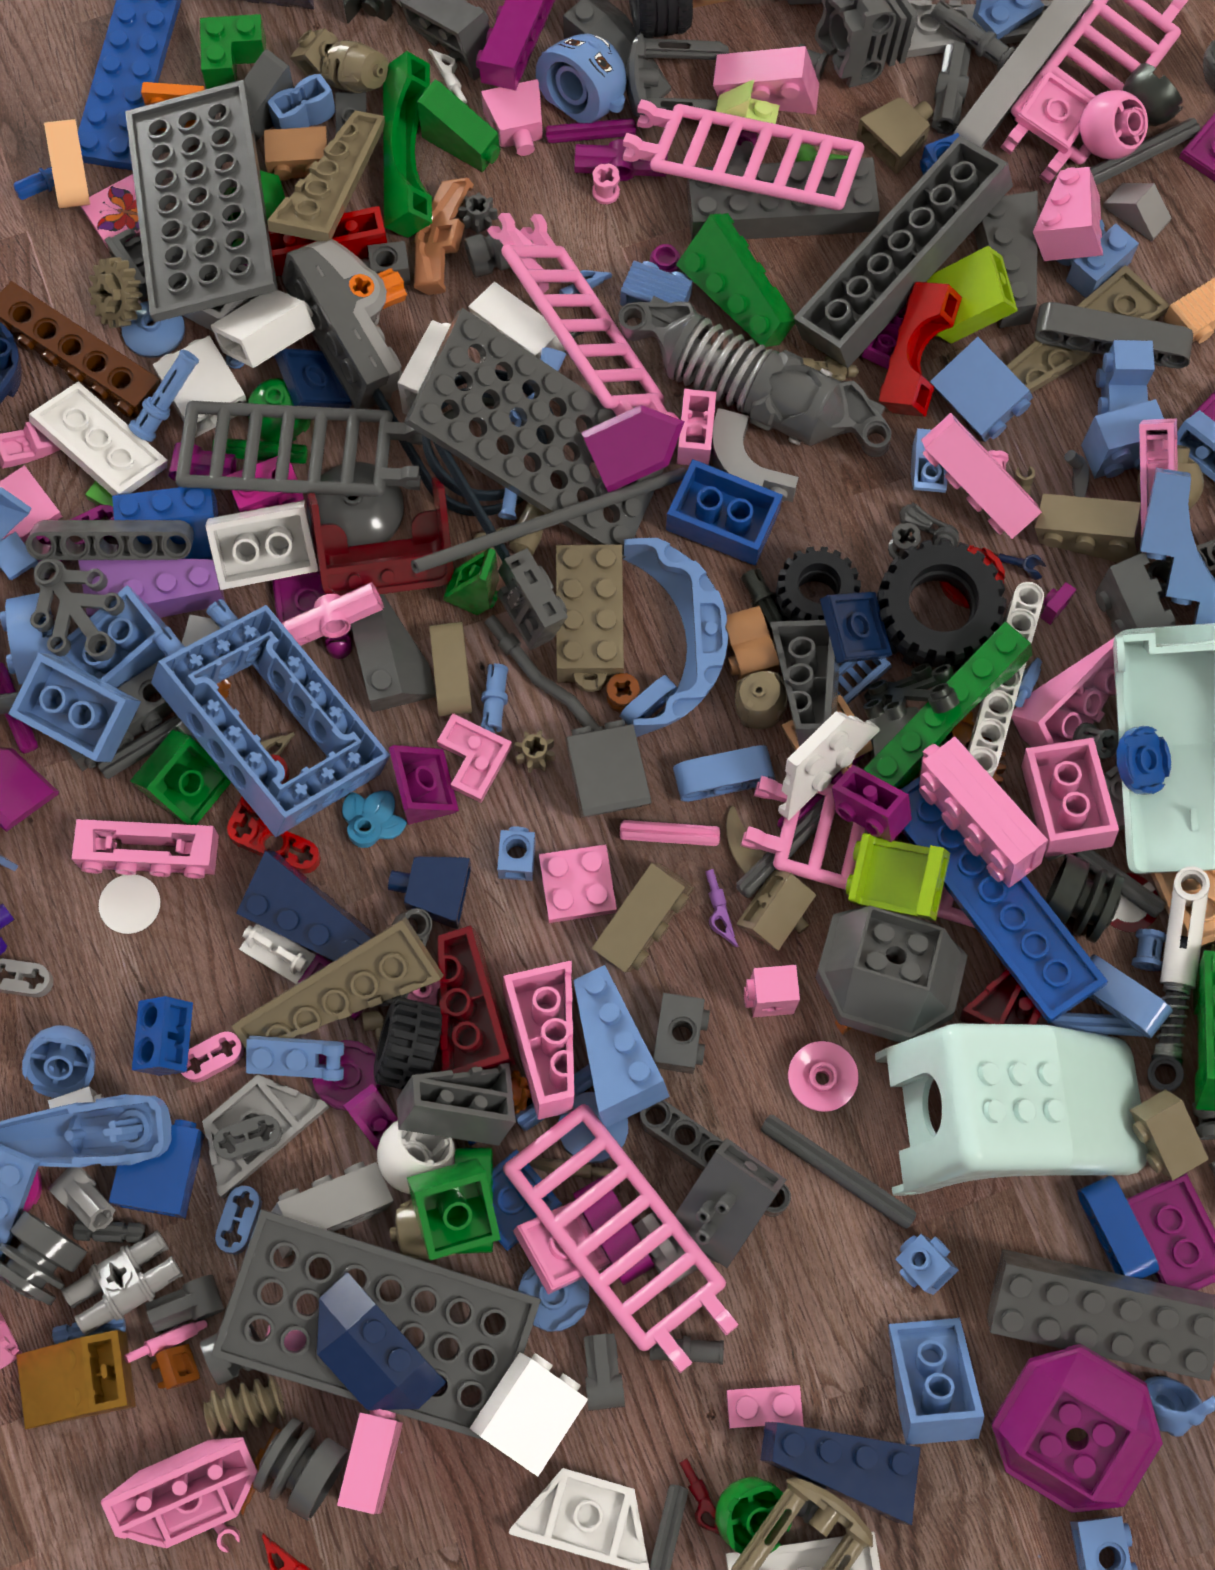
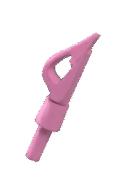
M201 1320L166 1330L160 1336L145 1341L143 1347L125 1354V1362L128 1364L145 1355L152 1357L167 1348L182 1343L206 1328L207 1322Z

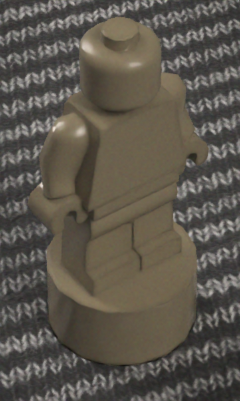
M828 356L825 357L824 361L803 358L805 365L818 371L822 368L833 373L832 378L839 381L846 380V377L854 378L859 373L856 365H850L847 369Z

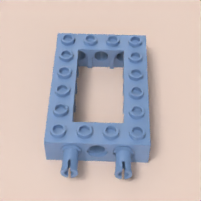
M223 599L218 600V603L215 601L208 607L206 613L220 629L186 647L179 641L170 627H165L164 631L162 629L153 636L152 641L166 657L158 661L151 681L152 685L275 837L381 774L390 754L267 605L238 619ZM250 665H253L327 756L325 760L310 769L308 767L301 769L298 776L284 784H281L285 776V769L278 760L274 761L261 745L260 737L257 734L253 735L239 718V711L236 708L233 710L218 692L219 687L217 683Z

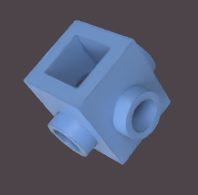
M920 1234L918 1237H910L900 1247L901 1254L896 1258V1261L903 1267L899 1271L901 1276L912 1287L915 1288L919 1285L925 1292L932 1295L959 1271L947 1257L950 1250L936 1236L932 1240L923 1234Z

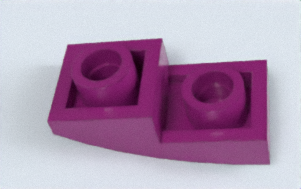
M902 308L863 352V358L886 369L889 368V359L894 352L898 339V330L903 323L907 309Z

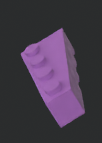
M78 560L80 571L99 569L108 579L107 586L98 592L91 590L86 584H82L83 593L106 595L113 592L117 594L128 585L160 618L208 609L215 601L217 603L220 599L225 601L223 590H220L213 560ZM100 576L95 577L92 584H96ZM86 608L89 618L99 610Z

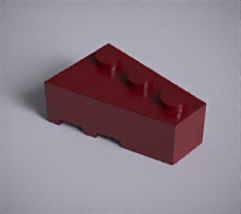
M1006 969L979 996L962 1009L959 1021L965 1024L1037 1025L1042 1014Z

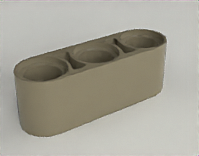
M463 622L430 625L439 717L450 716L452 713L455 715L472 713Z

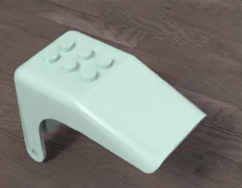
M1215 623L1124 630L1115 635L1113 643L1118 741H1120L1127 730L1133 727L1149 726L1157 730L1155 733L1158 737L1165 739L1171 754V771L1169 777H1165L1162 783L1165 784L1162 790L1154 794H1135L1126 787L1121 779L1128 867L1134 873L1140 874L1179 872L1183 868L1192 866L1201 868L1203 871L1215 870Z
M957 1023L946 1025L875 1053L876 1062L888 1064L890 1087H902L910 1147L899 1151L903 1184L892 1187L894 1196L921 1194L957 1183L997 1177L1131 1175L1138 1173L1146 1165L1147 1159L1145 1155L1148 1153L1145 1143H1142L1137 1138L1132 1129V1124L1135 1121L1130 1113L1132 1108L1141 1104L1134 1057L1129 1045L1120 1038L1051 1025ZM933 1079L938 1085L942 1100V1119L937 1134L931 1124L928 1110V1096Z

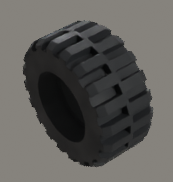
M940 539L938 545H933L931 540L921 542L918 549H915L913 546L903 551L901 558L896 557L892 561L888 571L884 574L876 596L880 607L881 621L884 622L891 651L894 655L898 652L904 655L902 662L911 666L913 661L920 664L929 663L931 668L950 664L951 667L956 666V668L960 669L1002 625L1007 600L1002 597L1005 591L1003 580L996 581L995 577L998 570L993 563L987 566L983 562L986 556L979 550L974 555L967 551L969 545L962 542L959 543L958 547L950 545L951 540ZM929 581L946 582L956 587L965 596L969 604L970 616L967 623L962 628L949 632L935 631L924 626L916 619L909 605V598L913 589Z

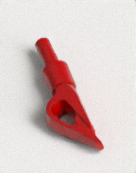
M264 1533L261 1535L270 1570H312L296 1560L274 1541H270ZM272 1553L280 1556L284 1566L281 1568L275 1566Z

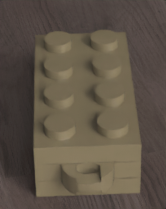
M556 545V596H559L565 603L568 616L556 634L557 683H575L578 689L586 692L599 691L614 675L624 673L622 545Z

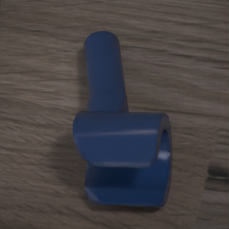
M1001 553L998 557L1003 563L1023 568L1031 579L1034 580L1041 579L1042 575L1033 568L1037 565L1046 567L1042 559L1036 554L1029 555L1025 559Z

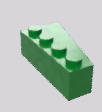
M729 213L710 214L676 265L759 345L763 344L765 347L780 345L795 325L793 319L795 315L778 289L771 285L765 275L766 270L760 262L755 260L749 251V244L743 235L740 236Z

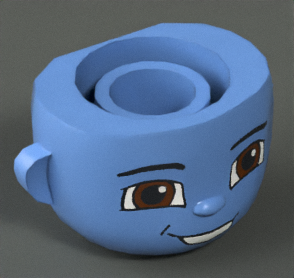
M579 34L561 40L542 52L536 65V79H538L540 91L551 104L579 123H593L600 120L610 111L614 113L622 111L625 102L624 92L626 90L625 66L617 50L607 40L592 34Z

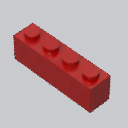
M375 206L344 213L332 239L346 247L359 259L369 257L368 245L387 243L380 207ZM269 231L275 276L282 275L287 253L316 241Z

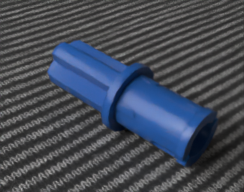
M52 167L45 170L38 168V173L16 181L13 185L17 196L24 200L45 190L51 192L52 187H55Z

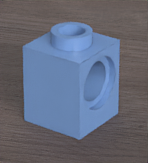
M510 827L509 831L501 830L497 868L499 879L533 881L535 832H529V829L524 827ZM515 846H520L526 850L525 855L521 858H512L508 855V852Z

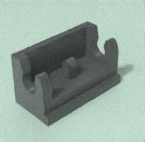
M127 229L112 238L108 237L104 240L111 257H121L122 260H128L129 269L135 268L134 278L141 281L138 288L143 294V297L139 298V300L143 302L148 299L141 237H134L136 235L134 229Z

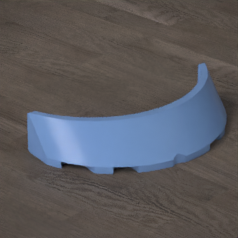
M659 538L624 539L623 550L624 556H626L624 560L651 575L674 601L682 618L686 634V662L678 689L675 694L669 697L664 709L654 718L632 720L636 737L676 722L692 711L707 696L721 672L728 644V633L725 629L727 624L725 607L719 591L715 589L707 577V572L698 562L692 561L686 555L671 547L670 543Z

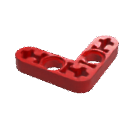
M270 755L275 762L278 760L285 769V776L281 784L286 783L290 775L287 763L278 755ZM242 796L228 822L227 833L235 845L263 857L266 850L265 841L274 835ZM247 811L253 816L248 823L251 833H244L240 838L236 828H243L248 817L243 812ZM288 831L279 835L283 839V846L275 852L279 853L283 858L288 854V858H285V861L304 874L311 873L317 869L321 857L318 848L313 842ZM291 842H294L292 845L294 851L304 854L308 849L313 859L311 861L305 860L303 864H300L298 856L289 852Z

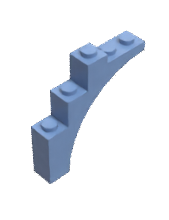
M1156 467L1140 551L1146 552L1147 558L1155 560H1166V556H1171L1172 560L1165 589L1166 596L1172 597V602L1182 605H1191L1192 601H1197L1193 624L1215 623V577L1210 573L1197 550L1190 526L1188 503L1191 474Z

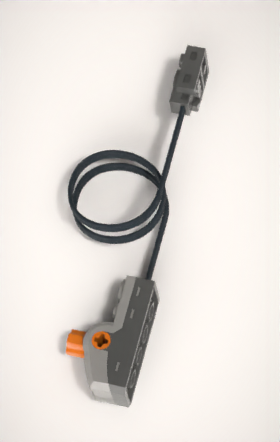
M334 239L316 241L287 253L282 273L284 287L289 295L304 300L311 308L313 313L311 320L315 327L311 334L349 396L355 409H368L378 405L380 410H388L393 414L392 422H399L386 400L391 399L393 391L398 390L402 366L393 349L385 344L384 334L378 326L381 310L406 299L407 293L404 288V281L399 272H395L390 268L377 274L368 268L355 254ZM495 369L497 377L502 381H506L508 377L507 371ZM458 375L455 377L457 387L467 383L463 376ZM523 384V393L527 396L534 393L530 384ZM483 393L482 397L493 399L489 393ZM442 403L441 410L449 404ZM538 428L536 432L538 440L543 444H547L548 438L545 430ZM422 435L424 454L435 476L449 490L464 497L469 504L458 502L445 494L447 509L462 515L475 516L486 535L496 532L488 516L499 514L502 510L503 502L495 505L481 506L479 501L502 500L505 489L478 490L471 488L451 453L433 442L452 475L451 477L437 460L431 440ZM398 440L412 465L419 466V476H421L422 482L433 496L432 477L412 443ZM518 495L516 500V506L524 501V499L519 497ZM504 543L494 546L502 561L498 573L506 585L499 589L497 595L529 650L553 640L568 616L565 603L552 590L553 585L548 574L542 566L537 565L528 548L510 555Z

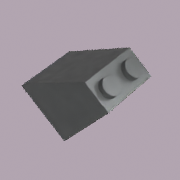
M624 720L605 723V730L592 732L591 726L571 730L572 736L566 737L565 741L580 818L647 806L652 803L633 724L625 726Z

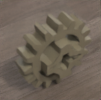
M121 257L100 259L99 265L93 266L95 275H89L93 286L88 288V292L91 293L93 298L90 304L97 307L95 316H102L101 323L103 325L109 324V328L131 326V321L138 319L135 310H141L142 308L138 303V299L143 297L138 288L141 281L134 278L136 270L135 268L129 269V261L122 260Z

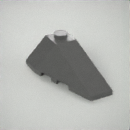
M380 594L384 605L383 610L351 624L372 712L436 697L429 663L383 594Z

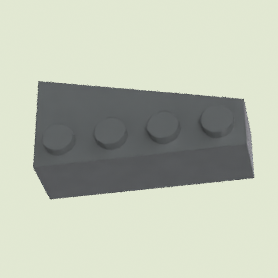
M1038 191L1004 196L973 230L978 250L990 246L1002 255L1017 306V312L998 321L999 328L1029 324L1037 305V242L1033 230L1037 223Z
M1145 552L1110 566L1095 592L1099 608L1103 612L1106 611L1111 620L1114 635L1127 629L1176 626V620L1171 609H1163L1158 592L1162 591V588L1157 578L1150 580L1144 565L1150 562Z
M825 620L770 622L799 747L837 711L840 663L836 662Z

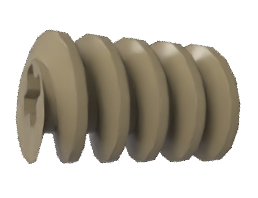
M269 1375L267 1387H263L260 1380L256 1378L254 1379L252 1391H249L245 1383L241 1382L239 1394L235 1395L230 1386H226L224 1398L220 1399L214 1389L211 1390L210 1402L206 1403L204 1401V1416L212 1439L219 1437L220 1427L227 1436L233 1433L235 1424L240 1431H246L249 1419L256 1428L262 1426L264 1416L270 1424H274L277 1422L278 1411L283 1419L286 1420L281 1388L273 1375Z

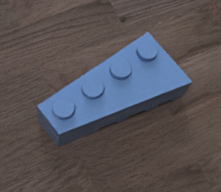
M603 965L573 980L598 1112L604 1126L607 1128L670 1097L665 1082L606 966Z

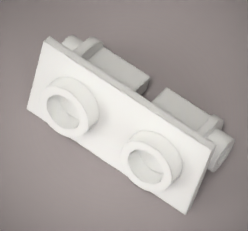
M257 923L254 927L249 925L243 933L245 941L239 948L245 954L295 984H298L299 979L316 957L315 954L290 939Z

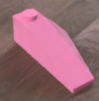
M1114 638L1034 690L1031 696L1025 699L1022 707H1016L1013 710L1011 718L1021 738L1031 747L1073 741L1074 732L1080 724L1100 723L1105 714L1101 709L1108 697L1116 694L1113 657Z

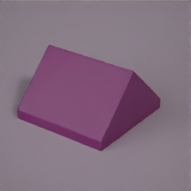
M399 745L389 747L408 825L454 814L459 811L454 790L451 788L452 782L443 749Z

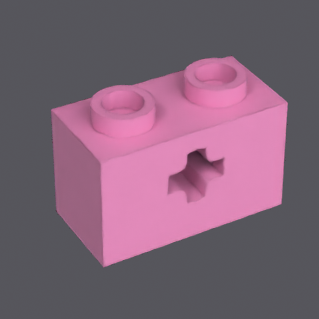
M684 389L681 420L685 421L679 436L677 464L690 465L692 459L709 465L716 392Z
M796 965L754 968L751 979H746V987H744L745 1007L752 1008V1017L790 1015L795 1013L800 1001Z

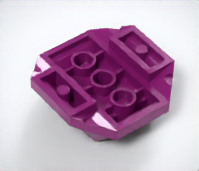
M1081 1343L1066 1347L1064 1350L1029 1358L992 1420V1428L1006 1473L1071 1513L1125 1507L1163 1444L1147 1383ZM1072 1428H1081L1087 1433L1086 1437L1081 1441H1073L1066 1434Z

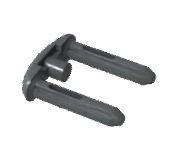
M642 33L634 37L626 66L627 95L634 116L639 119L640 115H646L637 112L641 99L652 102L657 108L671 111L676 104L716 111L718 100L646 97V88L644 87H658L659 69L643 68V58L716 60L718 54H729V47L720 41L644 38Z

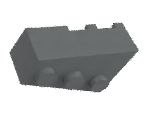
M400 0L408 25L434 47L441 44L450 52L448 56L454 58L456 62L461 61L468 67V76L474 81L480 77V69L476 68V59L479 50H484L487 32L490 28L487 13L481 7H476L465 0Z

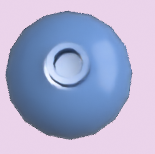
M56 1025L41 1030L31 1039L22 1060V1074L25 1079L27 1077L34 1084L33 1089L51 1098H57L80 1090L82 1087L86 1088L89 1086L95 1072V1049L90 1039L78 1029L70 1026Z

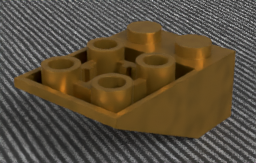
M114 1330L17 1354L25 1430L136 1407L131 1363L127 1364L124 1359V1355L129 1353L127 1333Z

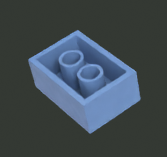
M38 653L8 714L96 762H112L141 701L55 655Z

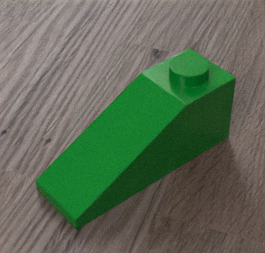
M488 548L454 569L443 600L475 615L492 609L498 599L496 588L499 582L496 550Z

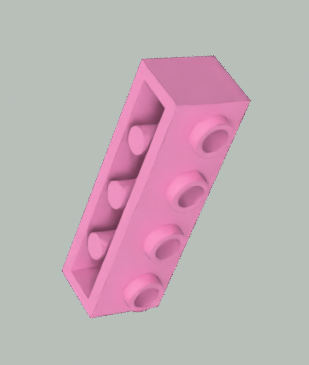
M952 413L946 416L921 439L926 449L923 452L926 459L934 467L940 464L947 471L944 476L955 489L958 490L962 486L969 494L966 497L967 501L977 512H980L982 509L986 511L991 517L987 521L1000 535L1005 531L1013 539L1042 513L1038 504Z

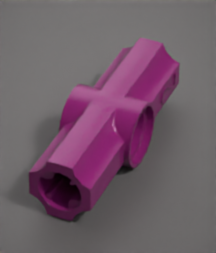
M624 139L614 140L609 145L576 144L574 173L593 174L595 167L600 164L609 163L616 166L619 170L620 182L628 181L634 175L666 177L667 175L653 171L650 168V161L641 159L634 162L624 161L623 154L626 150V147L623 146Z

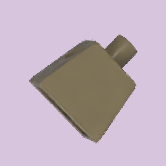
M898 97L860 118L857 138L897 174L925 144L930 129V124L927 120L933 116V110L926 101H921L913 108L904 98Z

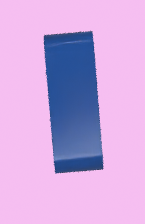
M1109 1175L1078 1189L1077 1194L1081 1206L1114 1272L1139 1279H1144L1159 1272L1158 1261L1115 1178Z

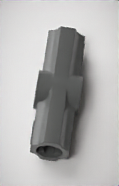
M955 41L950 45H946L943 53L941 72L939 71L934 93L936 103L931 126L940 134L948 135L954 132L960 123L961 108L965 102L969 83L967 72L971 49L963 42Z

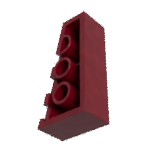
M470 925L439 935L438 965L444 975L439 980L441 992L439 1004L442 1015V1035H440L443 1067H441V1071L452 1070L454 1074L469 1072L472 1067H481L482 1070L498 1068L500 1064L510 1063V1066L515 1065L516 1062L478 932Z

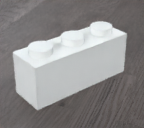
M495 281L468 306L470 313L539 359L541 357V350L544 347L565 351V348L545 318Z

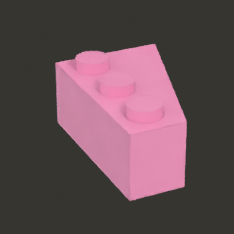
M806 46L717 55L713 87L718 98L719 95L754 80L751 98L780 105L779 111L816 115L819 81Z

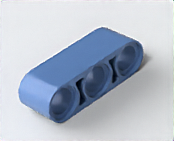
M764 745L680 762L673 767L680 799L684 802L756 788L761 776L775 780L768 748Z
M1092 954L1090 959L1108 980V983L1088 998L1145 1037L1151 1039L1171 1015L1173 1009L1144 986L1102 958Z

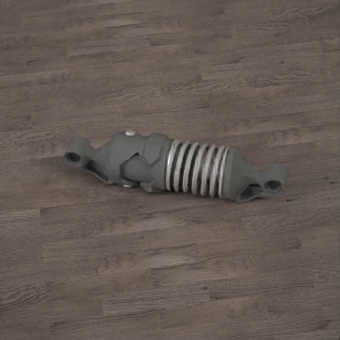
M653 296L651 302L628 303L620 309L618 317L623 336L631 341L655 337L660 347L666 376L669 379L678 383L683 381L685 386L690 385L695 379V390H701L705 383L704 391L714 392L717 388V402L727 395V406L729 407L736 403L738 412L748 415L751 424L768 432L775 429L789 436L788 440L796 445H800L802 442L811 447L833 436L851 432L855 434L864 453L868 456L881 457L889 450L892 434L891 428L882 417L885 406L869 399L864 390L854 380L841 382L832 378L833 373L822 368L818 371L805 365L803 358L787 350L778 352L772 349L766 351L763 344L756 347L752 339L745 342L742 334L734 337L731 329L724 331L721 324L713 326L712 321L697 313L690 302L677 301L668 303ZM636 317L642 320L637 326H628L626 324L631 318ZM718 330L717 339L713 345H710L712 335ZM729 335L728 344L724 350H721L723 340ZM739 341V347L732 351L733 346ZM877 433L882 435L885 440L880 444H874L868 440V437L871 434Z

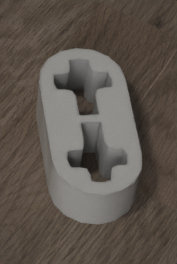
M4 958L0 959V973L5 967L9 974L15 975V979L3 978L0 984L1 993L35 998L43 997L51 991L54 978L43 965ZM37 973H39L44 982L37 983L35 989H33L29 982L23 981L24 977L35 978Z

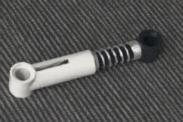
M1195 866L1181 869L1176 874L1173 884L1160 983L1164 984L1163 991L1166 993L1161 999L1173 1009V1012L1159 1028L1160 1034L1156 1036L1159 1039V1043L1155 1045V1053L1151 1055V1062L1147 1071V1081L1150 1087L1158 1093L1165 1089L1171 1093L1175 1092L1181 1086L1184 1077V1060L1181 1058L1183 1049L1180 1047L1184 1046L1181 1044V1037H1185L1182 1034L1183 1028L1186 1027V1025H1183L1184 1018H1187L1185 1009L1189 1008L1186 1006V1000L1190 999L1187 996L1191 994L1190 989L1196 988L1210 887L1207 874L1201 868ZM1187 879H1194L1200 883L1201 890L1196 894H1188L1182 889L1181 884ZM1185 905L1192 906L1188 937L1181 936ZM1161 1066H1167L1174 1071L1176 1078L1170 1084H1162L1157 1081L1155 1071Z

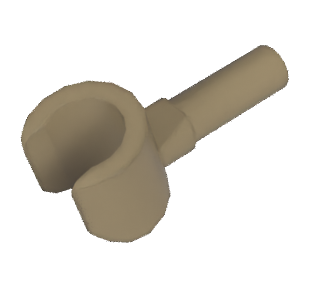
M1029 466L1028 477H1023L1019 473V467H1017L1014 480L1031 497V486L1035 470L1032 466Z
M377 1011L364 1012V1031L376 1030V1037L379 1042L384 1018Z

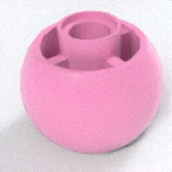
M1110 90L1094 97L1086 105L1080 119V135L1086 148L1092 154L1108 160L1127 157L1137 150L1142 144L1148 129V117L1144 105L1135 95L1122 90Z

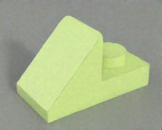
M754 80L719 95L716 107L717 112L776 124L780 105L751 98Z

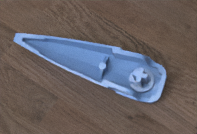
M125 1094L96 1099V1102L63 1105L0 1121V1144L39 1160V1166L86 1167L94 1164H101V1166L132 1165L160 1157L168 1150L171 1143L172 1124L169 1108L160 1098L156 1096Z

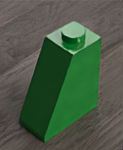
M435 79L417 101L422 138L483 172L489 163L493 164L500 154L498 132L441 82Z

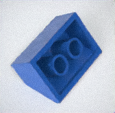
M178 487L112 496L114 520L185 521L193 528L194 540L191 551L183 559L213 560L205 526L208 518L218 517L217 499L213 489ZM178 535L170 537L172 542L176 544H184L186 542L184 538ZM137 536L138 541L142 544L152 543L151 539L147 536Z

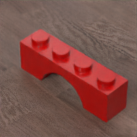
M915 282L912 293L908 297L904 320L899 327L896 346L889 359L888 372L880 388L879 402L892 413L926 417L935 387L922 375L920 367L921 356L926 345L935 335L954 326L962 297L949 284Z

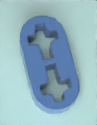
M666 675L660 677L623 709L620 714L621 719L627 725H631L633 719L649 718L667 702L670 696L676 693L677 686Z
M242 1185L231 1191L216 1230V1244L222 1251L228 1254L236 1255L247 1248L261 1210V1196L250 1186ZM246 1193H250L249 1199L254 1204L252 1208L246 1207L242 1218H239L240 1206L236 1204L237 1198H244ZM238 1222L237 1234L242 1237L240 1243L234 1242L232 1247H228V1241L224 1239V1234L226 1232L232 1233L235 1223Z

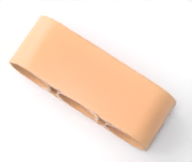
M76 119L44 122L59 209L90 205Z

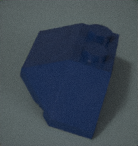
M348 1272L319 1297L316 1354L366 1410L419 1409L446 1383Z

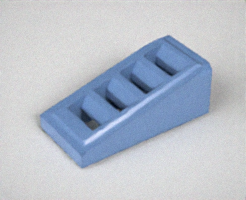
M886 658L872 660L878 666L874 670L864 661L845 662L839 666V683L848 692L843 697L847 704L892 668L891 663ZM858 664L868 676L862 679L852 668L854 665ZM846 672L858 683L854 688L842 676Z

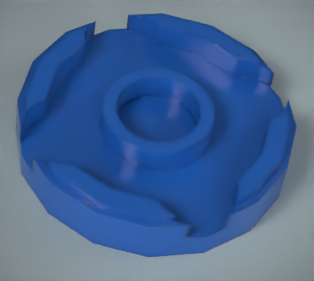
M1149 726L1133 727L1127 730L1121 737L1117 748V767L1120 778L1126 787L1135 794H1154L1162 790L1165 786L1162 783L1165 777H1169L1171 771V754L1168 744L1163 737H1158L1155 733L1156 729Z

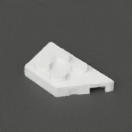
M836 711L787 759L786 777L782 786V792L787 795V801L779 806V813L789 821L818 791L826 789L831 779L842 768H846L853 762L856 754L880 731V728L870 720L863 722L858 717L847 716Z
M565 1468L560 1470L509 1531V1534L629 1570H649L635 1490Z

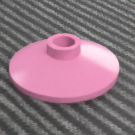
M818 1041L807 1044L794 1055L789 1065L788 1083L791 1092L802 1105L811 1110L829 1112L843 1107L853 1097L858 1086V1069L853 1057L843 1047L832 1042ZM818 1073L826 1074L828 1083L824 1085L819 1084L816 1081V1075Z

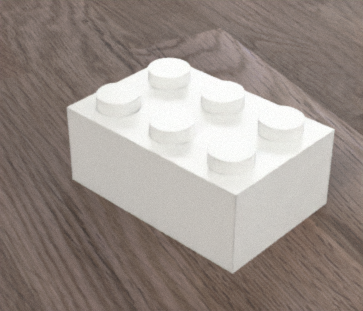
M305 500L207 519L205 526L220 590L317 572L319 569Z

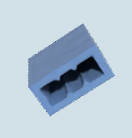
M979 337L973 340L930 381L935 387L934 389L984 442L990 437L992 439L998 437L1006 429L1007 425L1005 423L1014 415L1016 417L1022 415L1030 407L1031 403L1029 401L1033 398L1030 390Z

